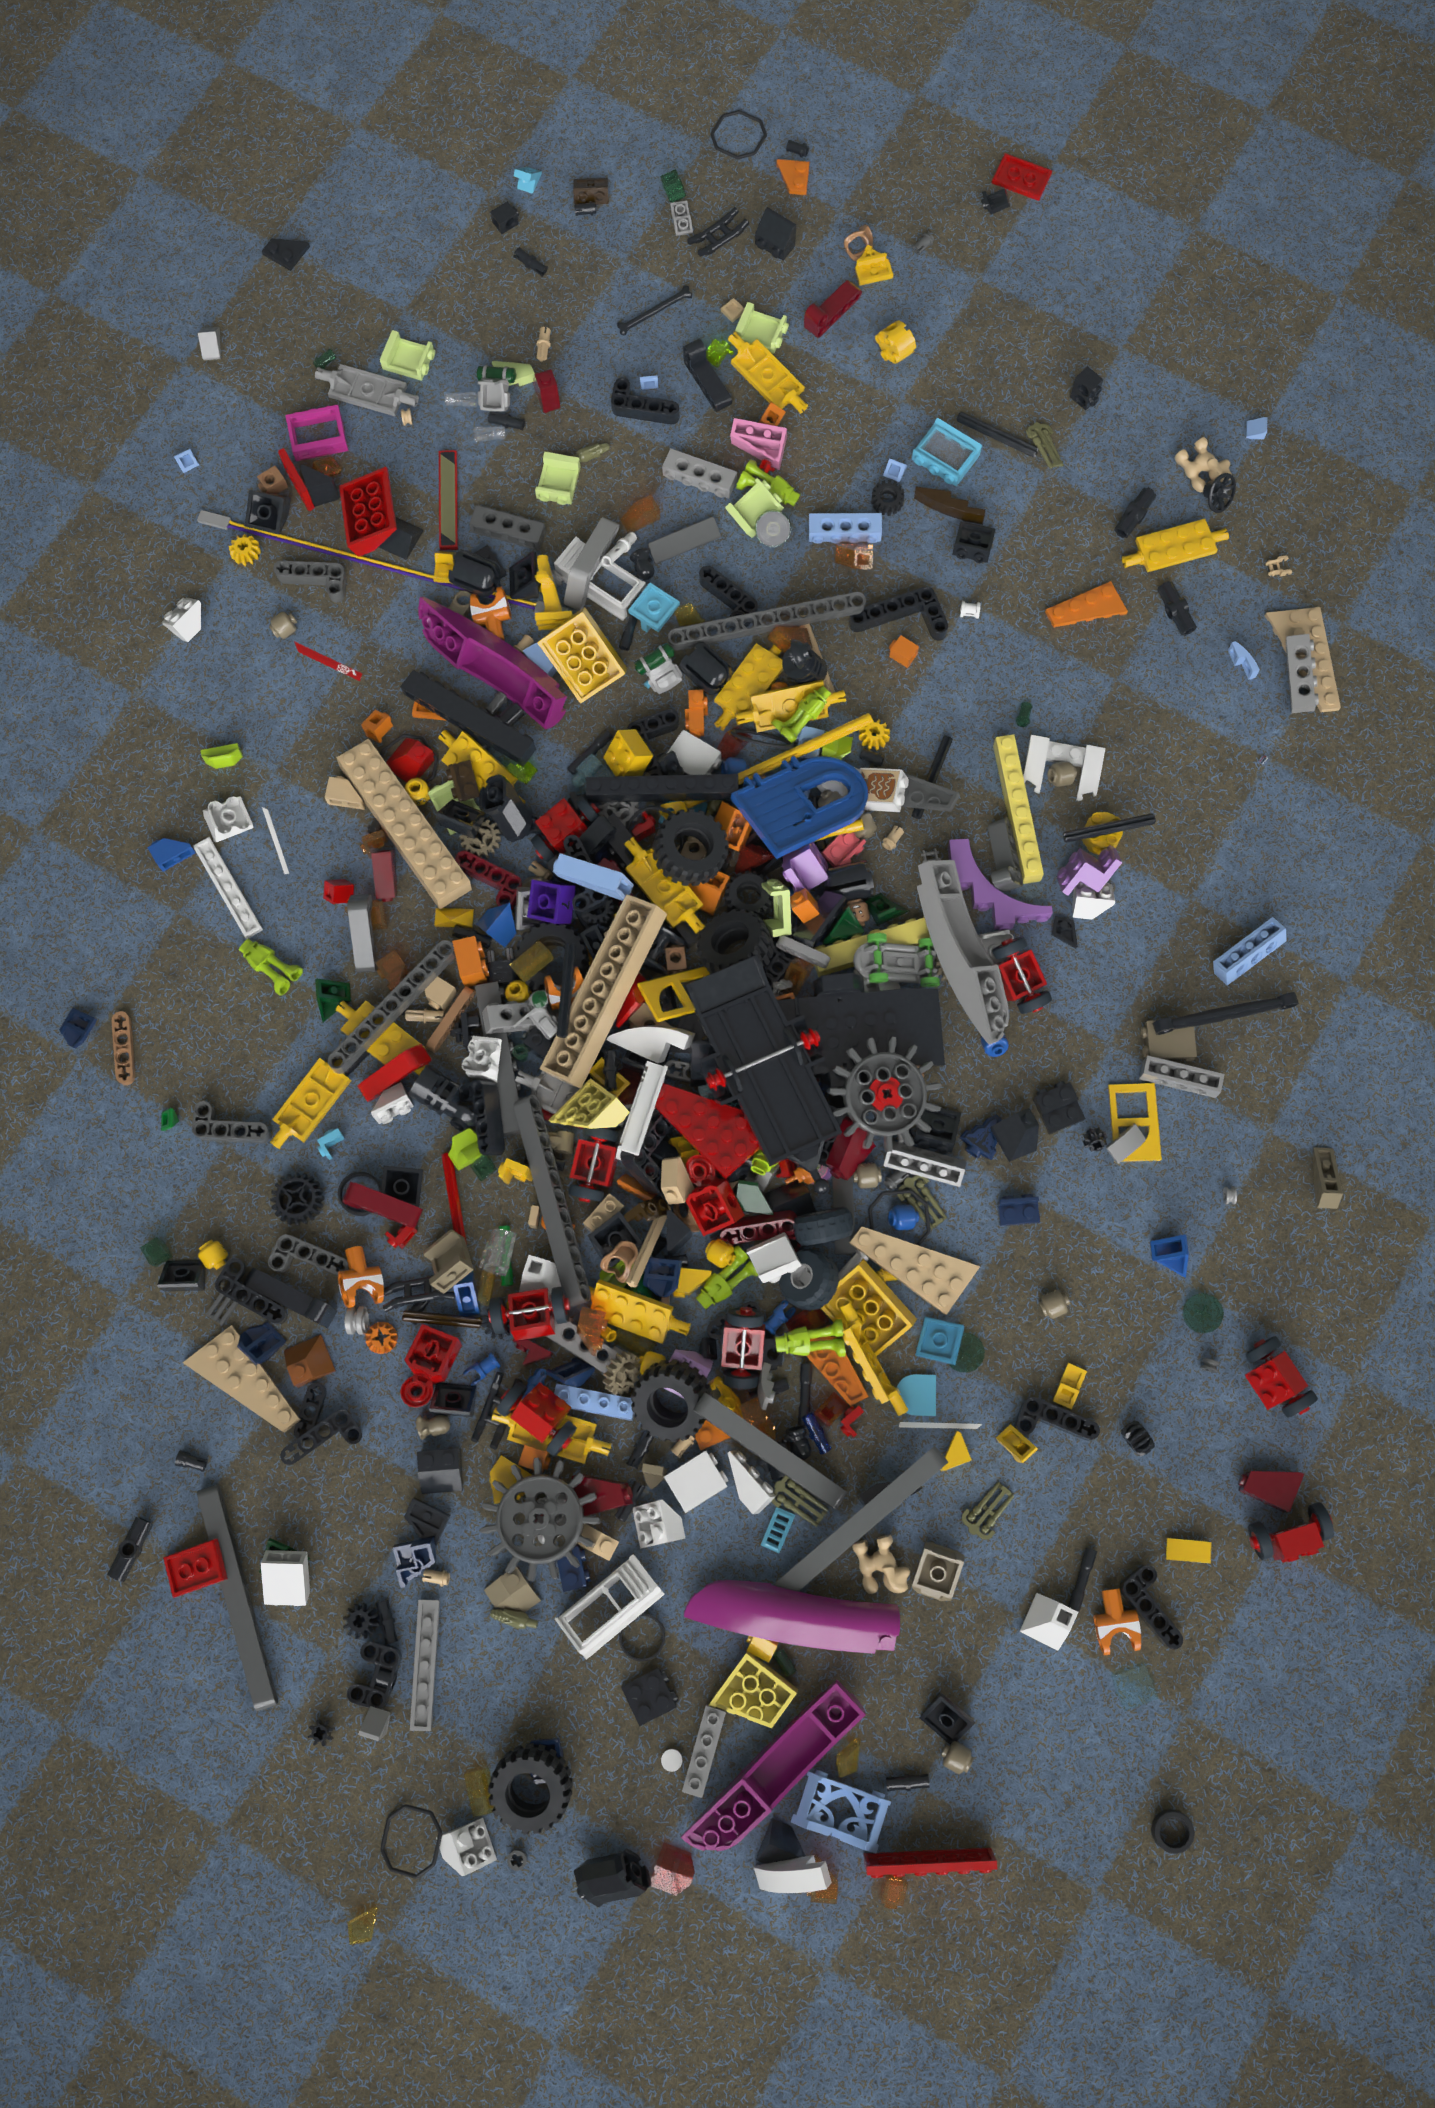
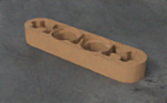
M468 986L461 991L426 1044L428 1050L433 1053L439 1050L449 1035L450 1030L454 1028L455 1023L460 1019L461 1013L466 1010L473 1000L476 991Z
M119 1011L112 1017L115 1076L122 1085H130L135 1080L132 1022L127 1013ZM121 1017L126 1019V1021L122 1022L123 1028L127 1030H121V1024L117 1022L121 1019ZM126 1034L128 1036L127 1042L120 1044L118 1042L119 1036ZM122 1053L129 1054V1059L126 1062H120L119 1060ZM122 1067H126V1072L130 1074L126 1080L121 1077L125 1074Z

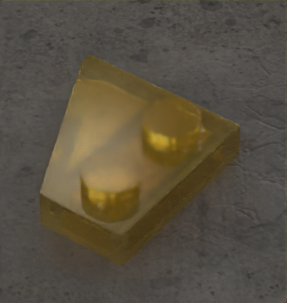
M487 1264L486 1269L482 1271L481 1280L483 1282L478 1292V1301L482 1306L489 1307V1302L492 1298L497 1267L493 1264Z

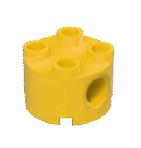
M900 320L893 322L875 335V340L882 350V358L894 364L915 352L914 349H916V342L910 329L906 331L904 328L906 325Z
M1096 812L1088 819L1085 827L1121 819L1108 812ZM1123 831L1082 839V842L1090 852L1100 855L1101 851L1107 849L1109 845L1114 848L1117 847Z

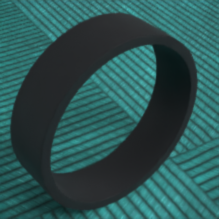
M354 1172L346 1176L340 1183L338 1200L348 1213L355 1216H366L372 1212L367 1210L354 1212L345 1207L342 1201L343 1188L349 1180L357 1176H367L375 1180L379 1192H381V1184L373 1175L367 1172Z
M641 1614L639 1616H646L655 1620L661 1628L663 1639L658 1652L649 1658L640 1659L633 1657L623 1646V1630L619 1633V1643L621 1649L629 1658L635 1661H648L661 1652L665 1643V1631L660 1621L654 1616Z

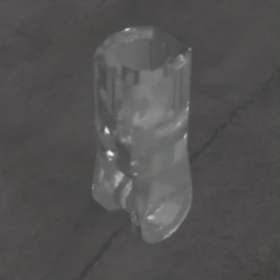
M472 391L445 393V405L476 407L477 393Z
M476 426L473 428L475 433L473 440L476 442L506 440L505 426Z

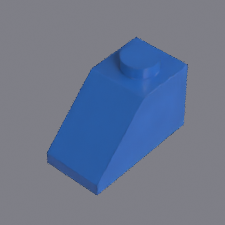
M166 838L156 840L151 846L147 847L163 872L196 853L189 843Z
M471 1271L453 1286L459 1314L462 1316L480 1314L474 1271Z

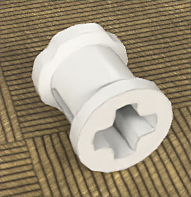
M962 600L960 617L972 616L979 619L980 602L974 604L965 603Z

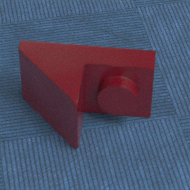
M513 1338L512 1340L516 1343L515 1348L525 1353L529 1350L522 1364L523 1366H528L553 1356L552 1352L527 1339L516 1341Z

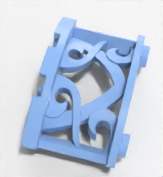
M817 1769L815 1773L808 1771L807 1776L809 1777L797 1815L793 1814L791 1823L826 1836H833L840 1839V1841L865 1851L877 1853L879 1847L877 1841L888 1805L890 1806L891 1801L884 1799L885 1794L873 1790L871 1794L827 1778L828 1773ZM818 1783H822L825 1786V1790L823 1792L817 1790L818 1796L822 1798L817 1801L813 1797ZM830 1785H833V1786H836V1787H839V1788H842V1789H838V1790H835V1791L831 1792V1786H830ZM853 1793L864 1797L858 1802ZM846 1796L857 1817L845 1818L838 1828L833 1827V1814L825 1805L837 1798ZM868 1802H874L879 1805L875 1819H867L864 1814H871L874 1811L867 1809ZM814 1803V1807L809 1812L811 1804ZM821 1809L828 1814V1819L824 1822L820 1820L821 1815H824L822 1812H819ZM858 1822V1825L853 1824V1831L847 1830L848 1823ZM867 1824H873L869 1839L867 1840Z

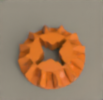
M377 1322L370 1326L366 1333L365 1342L374 1353L385 1354L396 1346L398 1334L391 1324ZM379 1330L383 1335H390L384 1338L383 1345L379 1340H373L379 1336Z

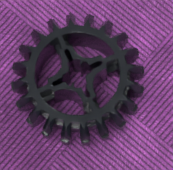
M296 1172L294 1178L291 1174H288V1180L281 1178L282 1184H275L278 1190H272L271 1192L276 1197L270 1198V1201L275 1203L271 1206L273 1210H277L275 1215L277 1217L281 1216L280 1220L282 1222L287 1220L289 1225L295 1222V1225L299 1226L301 1220L304 1224H307L308 1217L313 1221L315 1218L312 1214H320L317 1207L323 1208L324 1206L319 1202L325 1199L324 1196L320 1195L324 1192L322 1188H318L320 1183L318 1181L314 1182L315 1178L312 1176L308 1178L306 1173L300 1176ZM303 1184L302 1187L300 1186L295 1191L289 1190L294 1185ZM309 1188L312 1192L311 1204L306 1200ZM284 1194L289 1198L286 1209L283 1207ZM291 1195L300 1197L304 1203L295 1201ZM300 1207L306 1208V1210L301 1213L291 1214L293 1211L295 1212Z

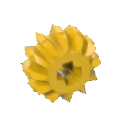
M244 534L242 538L237 535V540H231L232 545L229 546L231 558L238 565L242 563L246 567L247 562L253 565V559L258 560V555L261 554L258 541L252 535L247 537Z
M878 719L877 722L873 720L872 724L859 729L860 735L858 738L862 741V746L868 745L869 750L874 747L876 751L879 750V746L884 748L885 742H889L890 739L888 736L890 730L886 729L887 724H880V719Z

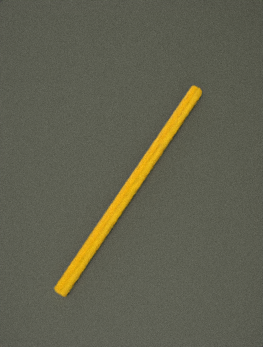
M867 713L738 773L739 785L744 783V778L746 777L752 780L755 773H758L760 776L780 767L783 760H786L788 763L791 761L792 756L799 758L872 724L873 719L871 715ZM704 801L684 802L686 804V807L689 809Z

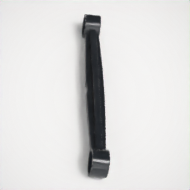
M1291 992L1277 998L1211 1009L1178 1018H1162L1154 1021L1152 1024L1155 1034L1162 1035L1175 1029L1217 1023L1275 1009L1285 1010L1297 1006L1299 1002L1296 993Z

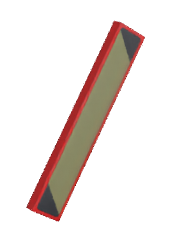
M457 450L439 451L440 551L458 550Z

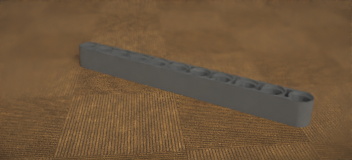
M853 592L675 628L668 634V644L674 650L692 648L699 642L712 644L855 615L864 610L866 598L861 592ZM858 600L862 604L856 606L853 604V601ZM841 604L844 608L836 609L835 605ZM822 607L825 609V612L819 613L816 609ZM805 611L808 615L802 617L798 613ZM782 615H788L789 619L782 620L780 617ZM768 618L772 622L769 624H765L762 622V620ZM746 622H751L753 626L747 628L744 626V624ZM734 626L735 630L728 631L726 630V627ZM714 629L717 633L710 635L708 631ZM692 633H697L699 637L693 639L690 637V635ZM680 637L681 640L679 642H673L672 638Z
M531 1094L515 1101L514 1110L560 1284L564 1288L567 1298H569L570 1307H574L590 1301L591 1292L538 1098Z
M935 1446L931 1448L774 1583L773 1586L798 1592L948 1463L946 1458Z
M219 1484L198 1490L197 1497L209 1541L218 1539L228 1578L220 1583L253 1706L258 1712L278 1705V1697L222 1490Z

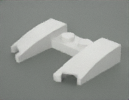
M1031 735L1023 774L1024 783L1028 780L1036 786L1034 792L1040 793L1045 762L1057 763L1068 761L1073 766L1082 767L1076 800H1082V795L1093 792V797L1097 795L1105 748L1087 745L1084 748L1049 741L1050 738Z

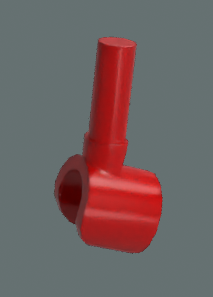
M762 459L759 465L760 469H764L765 473L775 471V468L771 467L772 463L769 460Z

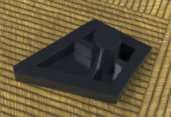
M1055 916L1051 935L1076 949L1078 945L1074 920Z

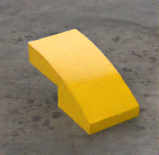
M1068 1362L1053 1401L1072 1409L1087 1370Z
M1167 1538L1166 1559L1211 1563L1212 1542Z

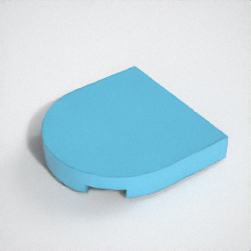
M913 1374L903 1378L897 1387L909 1409L906 1413L912 1416H936V1375Z

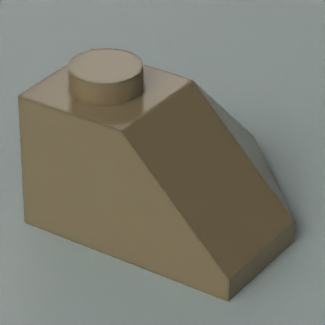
M516 1566L511 1574L507 1572L484 1590L494 1607L525 1613L541 1601L519 1566Z

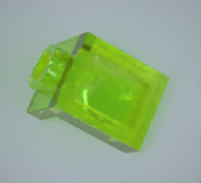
M715 338L706 351L707 360L718 368L728 353L730 355L734 354L730 349L731 345L725 340L720 342Z
M527 761L524 767L520 764L516 766L511 762L506 767L510 773L526 785L538 772V769L529 761Z

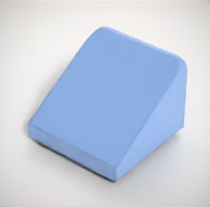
M658 376L640 377L641 389L658 388Z
M1267 417L1246 422V438H1265L1267 434Z
M191 449L174 456L183 473L199 466Z
M889 458L883 476L900 482L907 465Z

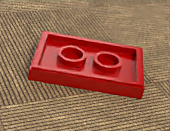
M1005 153L991 184L1040 201L1053 170Z
M284 448L278 450L285 471L307 510L315 509L309 492Z
M213 1539L163 1557L173 1598L228 1579L218 1539Z

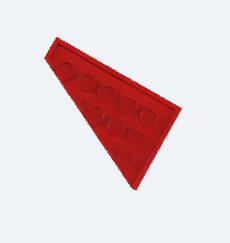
M665 1083L662 1084L655 1108L725 1179L759 1150V1144L747 1119H744L742 1110L728 1105H720L714 1100Z

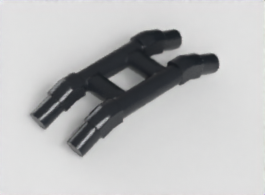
M734 207L721 220L703 232L689 237L687 243L689 245L697 244L706 238L711 244L699 249L698 255L700 257L710 255L733 238L738 237L750 223L744 219L731 231L726 225L739 213L736 207ZM720 229L725 236L717 240L712 234Z
M434 1275L407 1281H396L384 1288V1295L387 1296L404 1290V1297L392 1299L383 1305V1309L385 1312L407 1304L429 1300H454L455 1292L447 1291L443 1294L439 1290L432 1291L429 1279ZM424 1285L423 1294L412 1295V1287Z
M496 1372L484 1408L471 1437V1441L477 1443L485 1429L486 1422L498 1426L490 1444V1448L494 1450L498 1448L507 1424L491 1420L492 1415H490L493 1404L499 1405L502 1401L501 1397L497 1396L504 1375L501 1372ZM516 1378L513 1386L518 1382L522 1383V1380Z

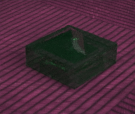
M482 1155L470 1165L480 1181H484L497 1170L488 1155Z

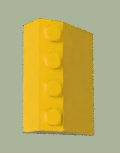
M585 607L537 642L580 704L626 674V665Z
M864 1259L839 1280L835 1295H833L828 1304L821 1308L833 1322L836 1319H842L844 1330L848 1322L840 1307L851 1302L858 1317L863 1322L861 1329L876 1356L909 1330L917 1320Z

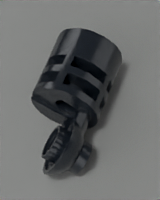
M792 639L791 647L784 653L782 658V667L785 674L798 685L817 680L824 681L827 675L825 661L811 649L808 642L802 643L799 640Z
M427 1064L407 1095L424 1104L430 1110L437 1112L438 1115L441 1116L444 1113L452 1118L450 1124L458 1131L463 1132L466 1128L476 1126L474 1111L467 1106H460L451 1101L460 1084L452 1081L451 1078L444 1076L442 1072ZM434 1087L437 1088L435 1093L431 1092Z

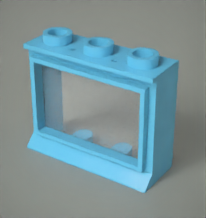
M937 418L934 425L913 450L912 460L918 466L927 468L931 474L943 478L946 483L957 486L980 456L982 444Z

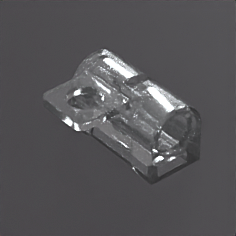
M503 1229L492 1230L490 1240L485 1243L479 1268L482 1269L483 1266V1269L487 1272L506 1277L517 1233Z

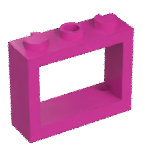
M328 405L323 408L285 415L292 452L296 461L349 451L342 415L338 405ZM333 420L337 421L338 437L298 445L295 428Z

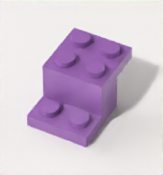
M814 842L783 856L782 867L784 871L782 873L786 881H791L793 884L794 893L804 888L810 893V889L827 880L828 875L826 871L828 864Z
M1111 845L1101 851L1099 859L1079 848L1077 852L1070 856L1068 864L1059 870L1057 880L1062 892L1068 896L1080 881L1099 893L1122 864L1116 848Z

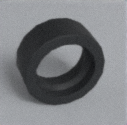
M1172 1809L1163 1810L1156 1815L1152 1822L1151 1833L1153 1840L1164 1851L1173 1854L1183 1853L1192 1845L1195 1835L1194 1827L1190 1819L1183 1813ZM1170 1818L1178 1819L1185 1828L1184 1839L1176 1845L1166 1843L1160 1833L1161 1825Z

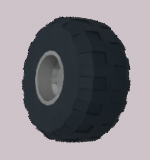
M846 1207L797 1216L794 1221L795 1223H793L796 1241L802 1246L849 1237L854 1230L851 1212Z
M804 1248L796 1252L802 1266L792 1273L787 1272L781 1275L779 1286L783 1297L790 1304L800 1309L815 1310L828 1304L833 1295H835L839 1284L838 1268L833 1259L825 1253L811 1248Z

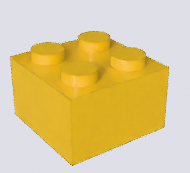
M636 729L618 730L603 758L615 776H642L653 754Z

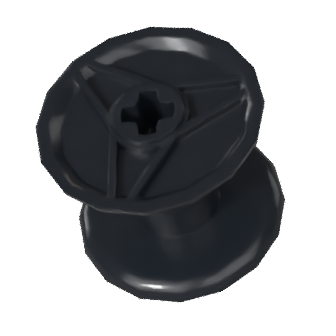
M661 926L642 965L659 974L667 975L666 969L658 963V960L662 954L666 953L665 948L669 942L683 946L685 944L684 941L670 930Z

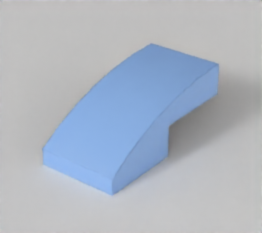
M1236 641L1232 642L1228 652L1234 665L1242 664L1248 680L1256 678L1260 671L1257 663L1243 646Z

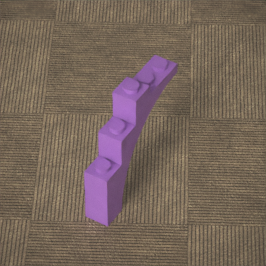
M969 839L949 840V860H955L961 890L964 891L971 888L973 909L987 911L989 908H992L994 930H1011L1014 927L1015 921L1017 923H1027L1029 920L1045 922L1051 918L1053 913L1052 906H1039L1020 902L996 889L977 867L971 853Z

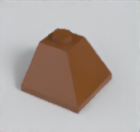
M321 1334L284 1350L287 1370L293 1385L298 1388L336 1371Z

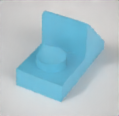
M527 166L515 169L514 177L519 178L517 189L533 193L542 175V171Z

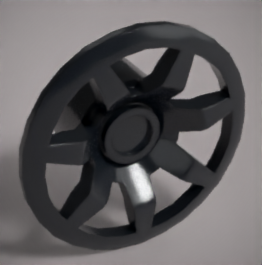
M1223 473L1214 481L1210 480L1206 483L1203 495L1208 499L1211 511L1221 513L1229 507L1236 492L1235 478L1229 473ZM1229 478H1230L1231 481H1232V483L1229 484V485H1227L1228 482H1229ZM1232 489V494L1230 496L1226 492ZM1223 498L1229 500L1225 506H1224L1225 503H1224V501H1223Z

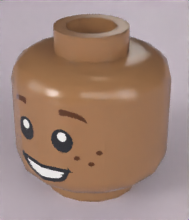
M861 899L847 902L843 911L849 906L862 927L865 926V922L870 919L867 903L862 902Z

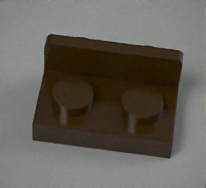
M608 178L574 179V204L590 203V201L592 203L595 202L596 205L608 204Z
M467 760L448 765L449 769L446 770L448 781L452 780L454 788H451L453 799L462 802L479 797L480 793L471 761Z
M659 1196L637 1204L624 1217L627 1222L633 1220L638 1222L644 1218L648 1222L666 1216L669 1208L667 1203Z

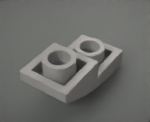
M687 200L670 203L676 236L693 234Z
M1135 1123L1120 1133V1137L1105 1147L1118 1164L1146 1141V1138Z
M765 1362L763 1363L758 1383V1399L763 1410H766L768 1403L772 1404L776 1393L772 1391L774 1382H771L773 1374L769 1373L771 1364Z

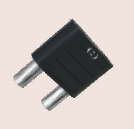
M509 948L506 949L507 960L495 961L494 951L491 950V956L490 951L487 952L488 983L498 982L499 986H504L519 980L512 948H510V954Z

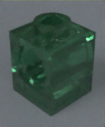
M676 169L660 176L670 203L686 196L684 186Z
M158 1237L140 1247L148 1263L154 1267H158L173 1257L165 1242Z

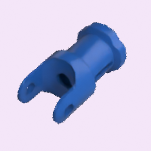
M786 1299L781 1301L773 1310V1314L766 1322H763L765 1329L773 1336L776 1334L775 1331L796 1312V1309L792 1307L784 1314L783 1310L789 1303Z
M490 1352L489 1356L481 1362H476L467 1368L463 1375L471 1370H476L480 1374L479 1378L470 1384L472 1386L487 1377V1374L496 1367L500 1368L501 1365L494 1354Z
M536 1369L533 1376L528 1378L527 1391L523 1398L539 1382L543 1385L545 1384L544 1380L547 1376L545 1369Z

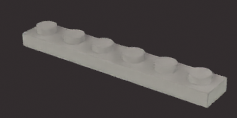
M418 1600L410 1731H432L440 1600Z

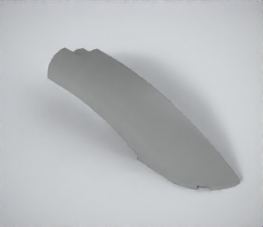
M938 860L918 865L922 884L917 886V890L937 957L957 999L988 1045L998 1042L1004 1036V1028L1008 1026L1009 1009L999 966L993 963L986 952L969 916L955 860Z

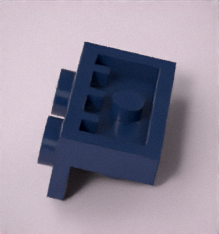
M1033 1194L1021 1195V1198H1014V1196L1002 1197V1200H999L997 1203L1000 1226L1040 1223L1039 1197H1033Z
M576 1545L571 1551L579 1560L580 1566L578 1568L571 1565L566 1556L557 1561L563 1592L588 1587L587 1582L591 1581L589 1570L584 1569L583 1561H586L584 1548L580 1549V1545Z

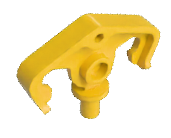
M719 1376L710 1380L708 1384H710L712 1391L717 1387L721 1393V1397L717 1401L746 1420L740 1399L731 1388L724 1385L722 1378Z

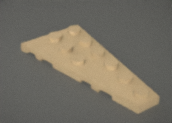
M1321 608L1267 612L1265 617L1271 623L1275 635L1282 642L1285 652L1286 636L1309 634L1310 640L1313 639L1314 651H1311V658L1315 657L1316 667L1312 670L1313 676H1317V687H1314V693H1318L1319 705L1317 707L1320 712L1340 710L1341 706ZM1299 652L1296 654V657L1303 659L1306 655ZM1304 670L1298 671L1301 677L1307 675V672Z
M862 1226L849 1242L944 1315H947L980 1268V1266Z
M232 1325L182 1362L284 1433L301 1420L261 1364L255 1365L237 1347L240 1334Z

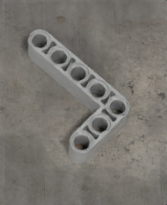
M604 517L600 519L570 570L564 605L578 611L583 609L587 599L590 579L615 539L619 530L618 523Z

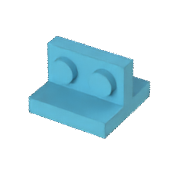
M649 583L628 609V612L641 621V629L645 632H648L650 628L659 632L680 606V602L652 583Z

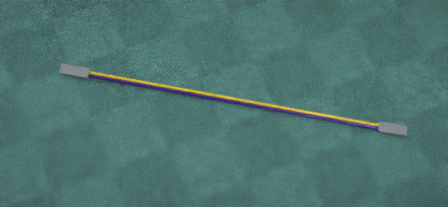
M201 510L197 519L199 523L228 530V528L451 588L465 590L455 586L453 583L434 582V575L363 556L358 557L356 554L289 536L245 527L244 524L233 522L230 517ZM494 592L489 598L495 599L497 592ZM506 595L508 602L511 604L533 609L535 613L544 612L545 606L543 601L538 600L534 603L523 599H511L510 596ZM561 607L562 611H568V608Z

